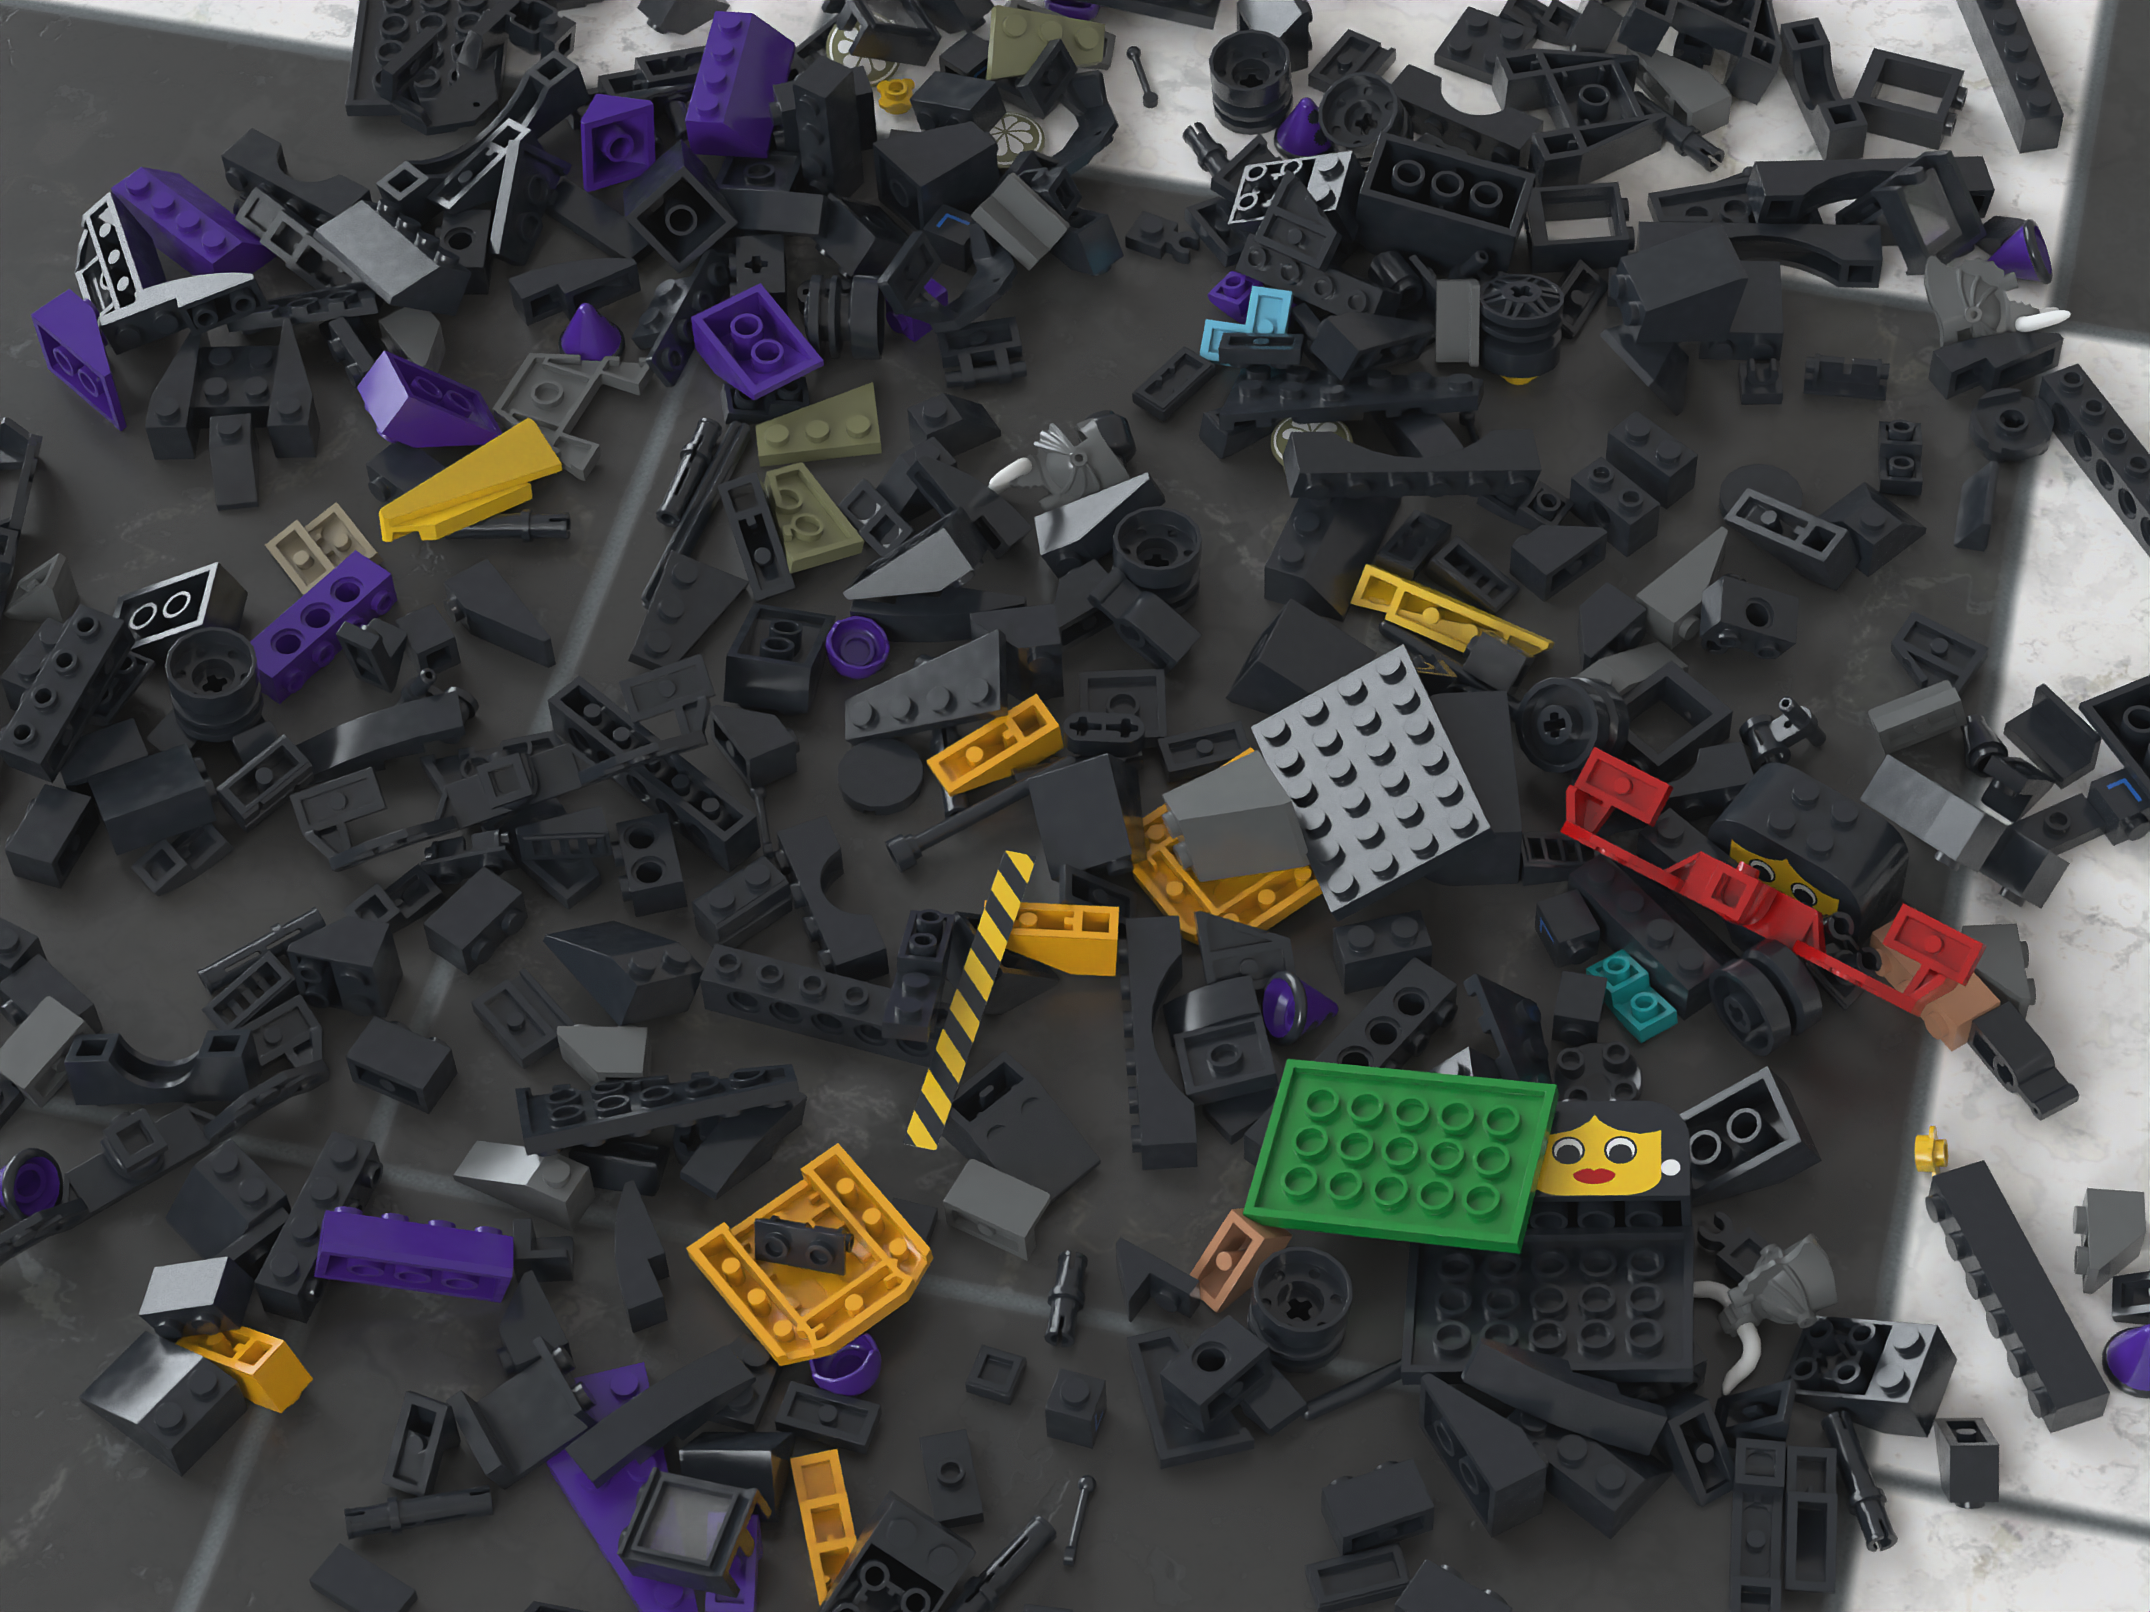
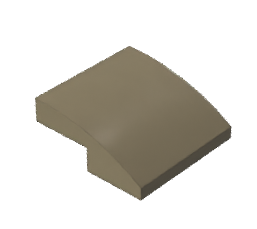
M337 502L305 527L296 520L265 544L303 595L355 550L377 565L384 561Z

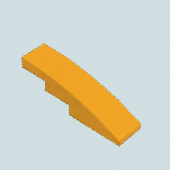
M837 1449L790 1458L819 1607L857 1542Z

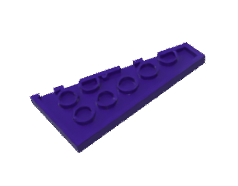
M644 1362L574 1378L576 1383L582 1381L593 1395L597 1405L591 1408L598 1422L649 1388ZM663 1447L641 1465L633 1459L598 1489L565 1449L546 1461L554 1479L586 1529L588 1528L598 1543L600 1551L607 1562H610L622 1581L624 1589L639 1612H698L692 1588L633 1576L617 1554L620 1534L625 1527L629 1526L637 1507L636 1499L639 1489L643 1484L647 1483L653 1467L668 1473ZM672 1497L651 1549L686 1556L674 1497Z

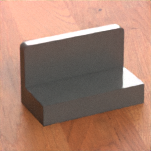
M1015 173L1008 175L995 192L979 205L971 215L983 229L1029 271L1047 255L1070 228L1069 223Z
M1436 279V362H1469L1470 367L1479 366L1480 285L1477 279Z
M1948 680L1868 711L1869 718L1885 755L1967 724L1960 697L1956 688H1952Z
M47 996L0 1048V1074L14 1083L31 1102L42 1109L68 1079L64 1061L75 1036L96 1033L82 1018L51 996Z
M970 1159L946 1195L943 1204L948 1225L1028 1261L1036 1248L1034 1227L1051 1200L1048 1192L975 1159Z

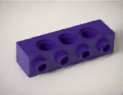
M355 550L251 640L250 643L254 647L257 658L262 693L278 704H281L292 693L299 691L313 674L321 667L327 666L334 656L343 649L336 633L345 621L361 628L362 625L368 626L372 619L387 613L398 600L391 573Z

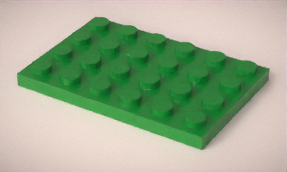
M1287 1059L1243 1216L1269 1227L1520 1254L1559 1099L1557 1085Z

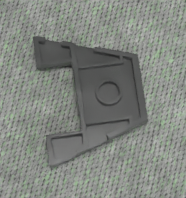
M529 353L492 408L495 421L508 430L527 418L532 419L561 461L562 467L578 479L585 481L602 454L600 444L569 435L602 384L641 395L654 372L646 363V358L642 357L639 358V363L620 362V357L605 356L602 361L581 360V355Z

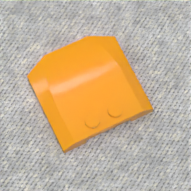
M1250 747L1226 764L1254 752V750ZM1163 804L1143 818L1147 860L1133 864L1134 870L1132 873L1134 880L1164 916H1179L1182 938L1199 945L1194 911H1203L1267 931L1322 894L1310 864L1300 868L1199 882L1190 867L1183 870L1174 853L1173 845L1179 842L1177 837L1172 839L1162 819V814L1168 812L1166 805Z
M839 1143L801 1168L803 1180L741 1223L730 1229L723 1222L686 1248L691 1260L779 1366L833 1355L909 1301L933 1260L930 1247ZM773 1215H776L783 1220L805 1223L808 1228H814L815 1225L838 1229L839 1227L846 1228L847 1233L854 1234V1245L850 1253L845 1252V1275L755 1260V1219H770Z

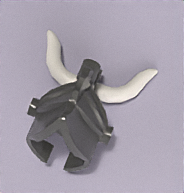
M1930 256L1927 259L1924 285L1928 302L1935 313L1939 326L1940 348L1959 342L1957 331L1966 328L1970 329L1972 339L1981 336L2003 334L2006 331L2010 333H2016V330L2030 332L2058 324L2068 319L2071 315L2069 311L2059 310L2056 307L2037 309L2032 307L2031 304L2025 305L2022 301L2020 303H2016L2015 300L2009 301L2006 291L2019 288L2015 272L2004 275V270L1998 268L1994 261H1984L1979 257L1974 260L1964 259L1961 266L1952 268L1943 264L1936 256Z
M1090 418L1077 423L1074 427L1081 441L1076 447L1072 445L1054 423H1051L1049 430H1042L1040 440L1034 442L1038 454H1030L1027 458H1020L998 472L990 480L988 487L998 495L1010 487H1018L1021 490L1023 488L1030 490L1032 487L1037 489L1043 487L1049 494L1038 502L1046 513L1130 480V476L1122 461L1103 439L1094 418Z
M1810 1233L1806 1238L1785 1250L1778 1247L1777 1244H1770L1760 1251L1761 1258L1756 1262L1753 1272L1746 1275L1738 1284L1739 1286L1733 1289H1729L1724 1284L1709 1280L1694 1282V1298H1711L1722 1304L1725 1309L1716 1317L1725 1334H1730L1732 1338L1739 1335L1743 1343L1741 1358L1727 1372L1723 1381L1722 1392L1724 1395H1728L1755 1369L1761 1356V1339L1756 1327L1761 1324L1763 1319L1767 1318L1782 1324L1798 1323L1800 1328H1807L1817 1321L1814 1313L1839 1302L1834 1272L1829 1257L1817 1242L1819 1239L1813 1233Z

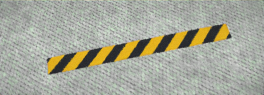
M1004 851L906 1132L904 1144L930 1150L937 1149L1034 867L1036 856Z

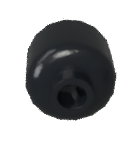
M1103 410L1089 415L1085 420L1094 418L1103 439L1126 468L1127 463L1134 457L1137 451L1127 419L1119 414H1115L1111 410Z

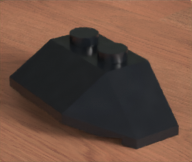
M107 193L82 215L81 227L84 228L78 245L75 275L83 299L88 298L95 305L100 316L136 303L134 292L167 282L152 237L114 193ZM97 319L100 330H102L100 327L99 319Z

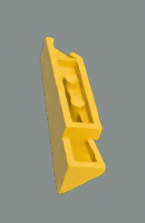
M527 418L382 507L379 511L382 541L393 542V540L414 531H419L422 541L438 540L531 500L532 490L531 484L528 482L562 471V463L537 424L532 419Z
M1374 564L1365 565L1350 602L1356 606L1387 613L1385 620L1463 653L1470 640L1475 635L1480 637L1482 632H1494L1531 655L1550 650L1555 642L1416 581L1407 580Z

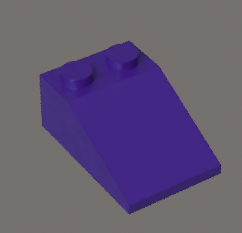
M761 283L691 317L697 352L717 376L752 400H756L824 366L823 359Z
M68 289L31 314L47 368L117 429L122 431L127 425L105 348L108 345V341L100 330L97 321L100 314L88 298L82 300L71 289Z
M385 350L357 386L365 402V409L371 414L377 425L376 430L378 434L391 443L399 441L413 448L485 445L502 434L479 391Z

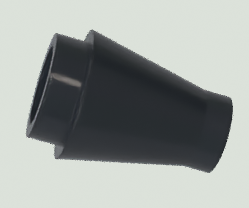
M1970 715L1966 717L1967 724L1960 726L1963 734L1966 766L1979 777H1992L1983 771L1992 756L2008 757V749L1988 726L1982 715Z

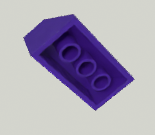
M715 11L685 118L690 149L694 154L768 158L773 131L776 127L772 124L768 103L774 102L772 85L788 81L796 46L793 41L753 13Z
M140 167L111 188L112 193L120 199L152 237L155 247L193 276L235 272L253 274L277 256L260 243L261 238L235 220L236 215L179 173Z
M345 1206L336 1207L334 1211H325L314 1277L501 1303L512 1279L513 1236L502 1235L503 1232L500 1229L487 1226L476 1227L474 1231L457 1229L456 1224L445 1220H431L428 1224L409 1222V1217L396 1213L382 1214L381 1218L362 1215L363 1212L361 1210Z

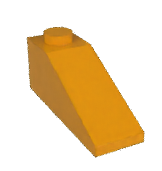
M1036 693L1010 709L1008 715L995 718L926 761L951 797L1009 777L1013 768L1018 769L1037 765L1063 749L1064 745L1059 724Z
M1021 902L1006 949L1069 974L1116 976L1119 907Z
M244 1326L237 1330L218 1332L215 1335L202 1334L182 1337L175 1343L204 1356L237 1380L245 1398L254 1404L281 1414L287 1407L293 1405L299 1399L301 1392L313 1380L284 1340Z

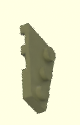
M996 5L991 10L986 80L998 82L1001 79L1024 77L1049 41L1060 38L1077 68L1098 65L1103 61L1105 24Z
M873 382L755 426L760 467L882 453Z
M803 462L766 472L764 484L790 574L862 553L864 540Z

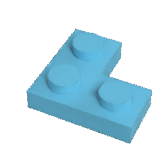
M1252 286L1246 325L1206 319L1200 356L1213 364H1219L1218 348L1223 333L1287 334L1293 292Z

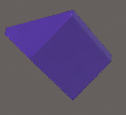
M604 94L595 95L581 119L583 186L585 191L590 192L637 178L655 162L654 106L650 100Z

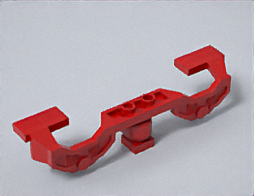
M1594 747L1575 785H1569L1566 790V821L1560 831L1563 834L1715 911L1728 922L1744 926L1767 939H1776L1787 946L1793 953L1920 1017L1927 1004L1953 991L1958 983L1966 987L1987 945L1903 903L1882 944L1922 965L1904 992L1901 993L1826 954L1823 914L1757 880L1760 871L1740 861L1735 869L1700 851L1663 870L1596 835L1615 808L1654 827L1674 788L1671 785Z

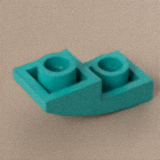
M1623 949L1586 968L1587 975L1607 978L1606 1005L1640 1043L1678 1023L1677 1010L1650 986L1649 973Z

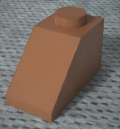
M1244 1208L1231 1209L1190 1273V1276L1200 1281V1298L1216 1313L1222 1312L1253 1286V1280L1260 1264L1272 1253L1285 1249L1293 1236L1285 1228L1263 1226L1243 1216Z

